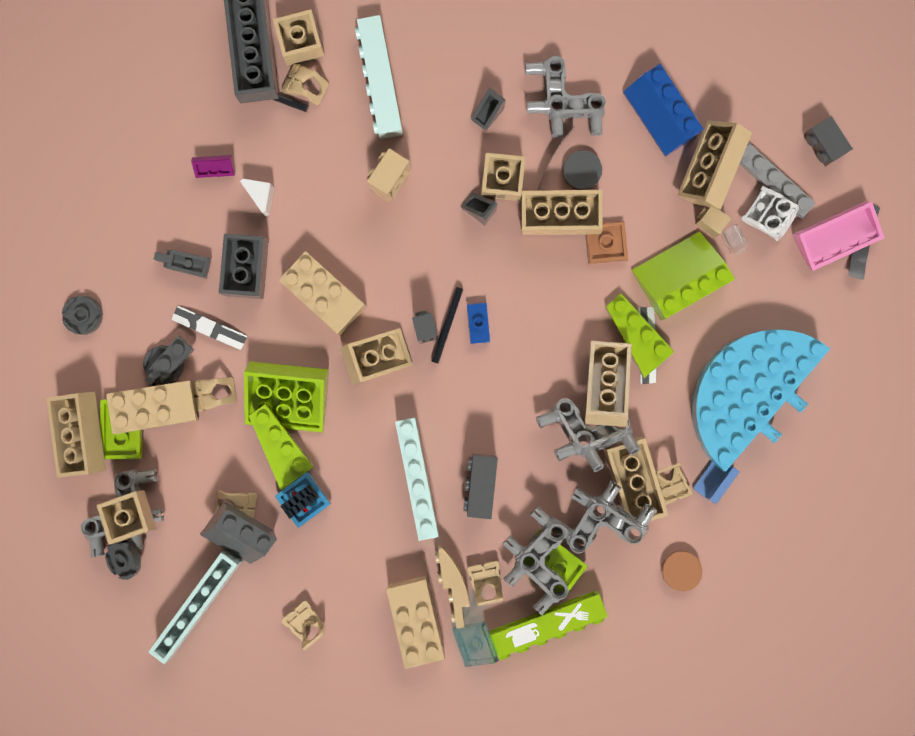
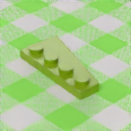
M622 294L618 295L605 307L617 330H619L624 343L632 344L631 355L643 378L647 377L674 353L671 347Z
M266 403L249 415L280 490L313 468V464Z

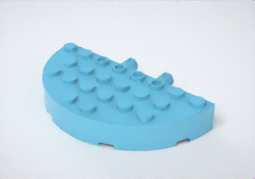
M766 330L744 335L718 350L703 367L697 379L691 404L694 431L704 453L710 461L720 470L726 472L759 432L770 439L772 443L777 442L779 439L776 437L780 438L782 433L770 425L769 420L786 401L799 413L805 409L804 406H808V403L799 397L795 390L831 348L803 333L789 330Z

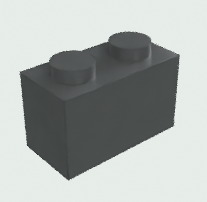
M832 116L805 133L807 143L814 148L818 160L825 167L853 150Z
M427 311L415 313L416 317H412L419 344L437 340L438 335L432 313H427Z

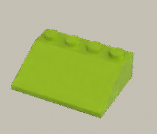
M700 231L631 270L660 321L667 319L735 280L725 261Z
M250 361L244 371L245 425H252L249 415L266 403L285 429L323 432L329 369Z

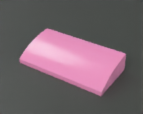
M869 201L857 204L793 234L796 244L811 271L885 238L873 203Z

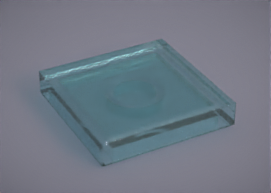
M485 622L464 625L465 628L456 629V626L452 628L465 667L494 664L499 661Z

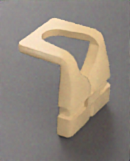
M293 64L288 74L289 78H286L281 89L282 92L289 95L291 93L292 95L305 96L315 105H319L329 83L316 71L299 64ZM314 77L321 87L320 93L315 95L305 90L303 82Z
M232 377L192 382L193 393L196 396L194 399L197 412L237 402ZM216 384L227 385L230 388V395L222 399L215 398L211 393Z
M681 463L656 471L665 505L675 502L677 498L683 499L693 494L679 468L682 465ZM674 469L671 481L660 476V473Z
M218 491L214 514L219 509L221 499H227L235 508L254 518V508L256 507L258 495L257 493L250 492L245 494Z
M497 560L485 562L483 565L475 564L467 567L478 606L503 601L501 577L498 571L500 568ZM486 584H489L496 590V595L492 599L486 600L481 596L482 589Z
M304 600L295 607V611L289 612L282 618V623L289 627L290 631L303 642L301 648L303 651L323 636L325 631L324 623L316 611L311 608L312 606L307 600ZM307 625L319 628L317 635L310 641L306 636Z

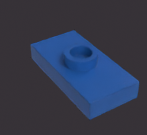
M487 303L468 304L470 344L489 343Z

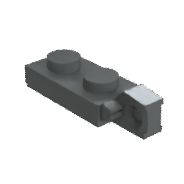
M172 249L171 251L167 250L166 254L155 252L153 258L158 262L164 263L163 267L168 270L206 279L211 264V259Z
M177 336L151 365L152 367L149 369L151 373L144 381L150 386H155L159 380L164 382L166 379H169L195 349L182 337Z

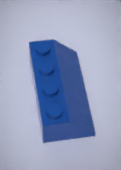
M661 64L644 73L623 91V94L665 157L698 137L704 130Z

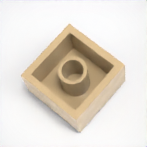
M311 9L273 19L282 56L287 66L325 56Z
M389 148L387 152H383L378 159L379 164L376 169L373 168L369 172L367 183L373 193L391 203L412 171L410 161Z
M486 153L481 196L492 199L520 201L525 157Z
M144 490L135 491L96 505L109 545L157 529Z

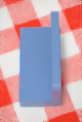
M711 462L697 480L693 489L710 502L717 504L740 471L730 466L724 472Z

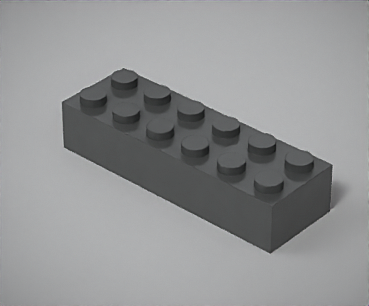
M224 0L236 98L240 104L279 99L268 1Z

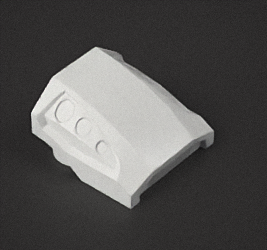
M762 186L758 197L741 220L778 241L784 236L794 221L799 205L791 202L780 193Z

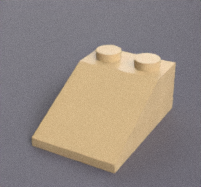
M400 328L359 340L340 348L352 385L413 365Z

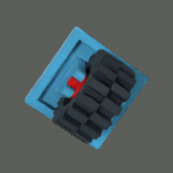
M306 472L275 495L281 504L280 507L298 528L331 504L309 472Z

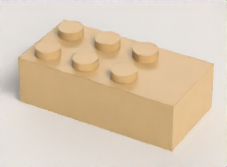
M708 120L677 196L692 204L721 209L752 132L738 123Z
M603 190L522 191V235H592L602 233Z
M306 251L278 280L340 336L367 307Z
M591 341L585 424L627 426L632 344Z
M190 380L106 394L112 434L198 421L192 381Z
M95 392L46 398L57 478L106 471Z
M641 436L634 438L641 448L634 455L629 454L623 442L604 448L612 481L616 483L614 487L617 484L621 486V490L617 493L620 507L637 518L644 505L649 504L651 507L647 513L650 512L652 507L657 510L650 521L669 516L646 438Z
M427 575L388 584L386 591L405 669L445 660V651Z

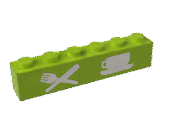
M595 590L550 607L543 615L537 612L489 630L485 634L494 660L498 658L499 660L509 658L510 654L514 652L523 653L529 650L530 646L535 644L537 646L544 645L549 639L554 637L556 639L562 638L567 635V632L572 630L575 632L585 629V625L602 623L608 615L600 594Z

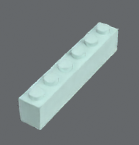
M378 15L357 19L358 27H355L357 40L361 39L362 44L358 48L360 58L365 60V65H362L364 77H368L369 84H365L367 95L372 97V103H369L371 115H375L376 122H373L374 132L379 134L380 140L402 136L403 132L381 17Z
M416 418L396 421L395 424L418 540L439 537Z
M227 550L221 552L148 653L163 664H166L175 655L243 560Z

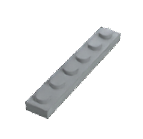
M748 142L740 165L764 187L780 193L791 202L799 205L796 216L802 219L816 203Z

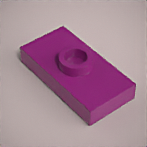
M232 155L192 157L191 159L196 178L235 176Z

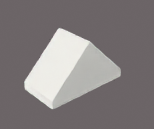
M248 179L240 180L261 212L266 217L269 216L274 193L272 184Z

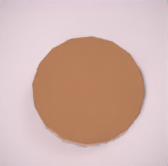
M679 550L672 552L664 560L661 572L663 579L671 588L684 592L692 590L699 584L702 579L703 570L696 556L688 551Z

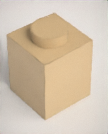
M704 207L697 216L699 220L696 225L715 238L721 234L731 218L719 209L712 207L706 209Z

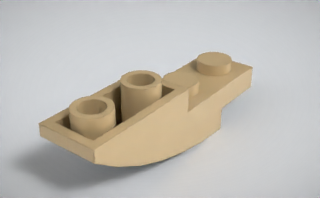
M440 545L438 546V551L435 552L436 564L440 563L441 571L437 572L439 584L443 583V589L451 588V590H448L449 603L453 602L454 610H451L452 623L456 622V629L465 628L462 607L470 606L466 583L456 561L446 548Z

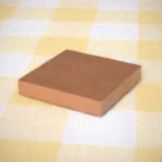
M625 221L603 223L601 234L586 235L588 264L628 261Z

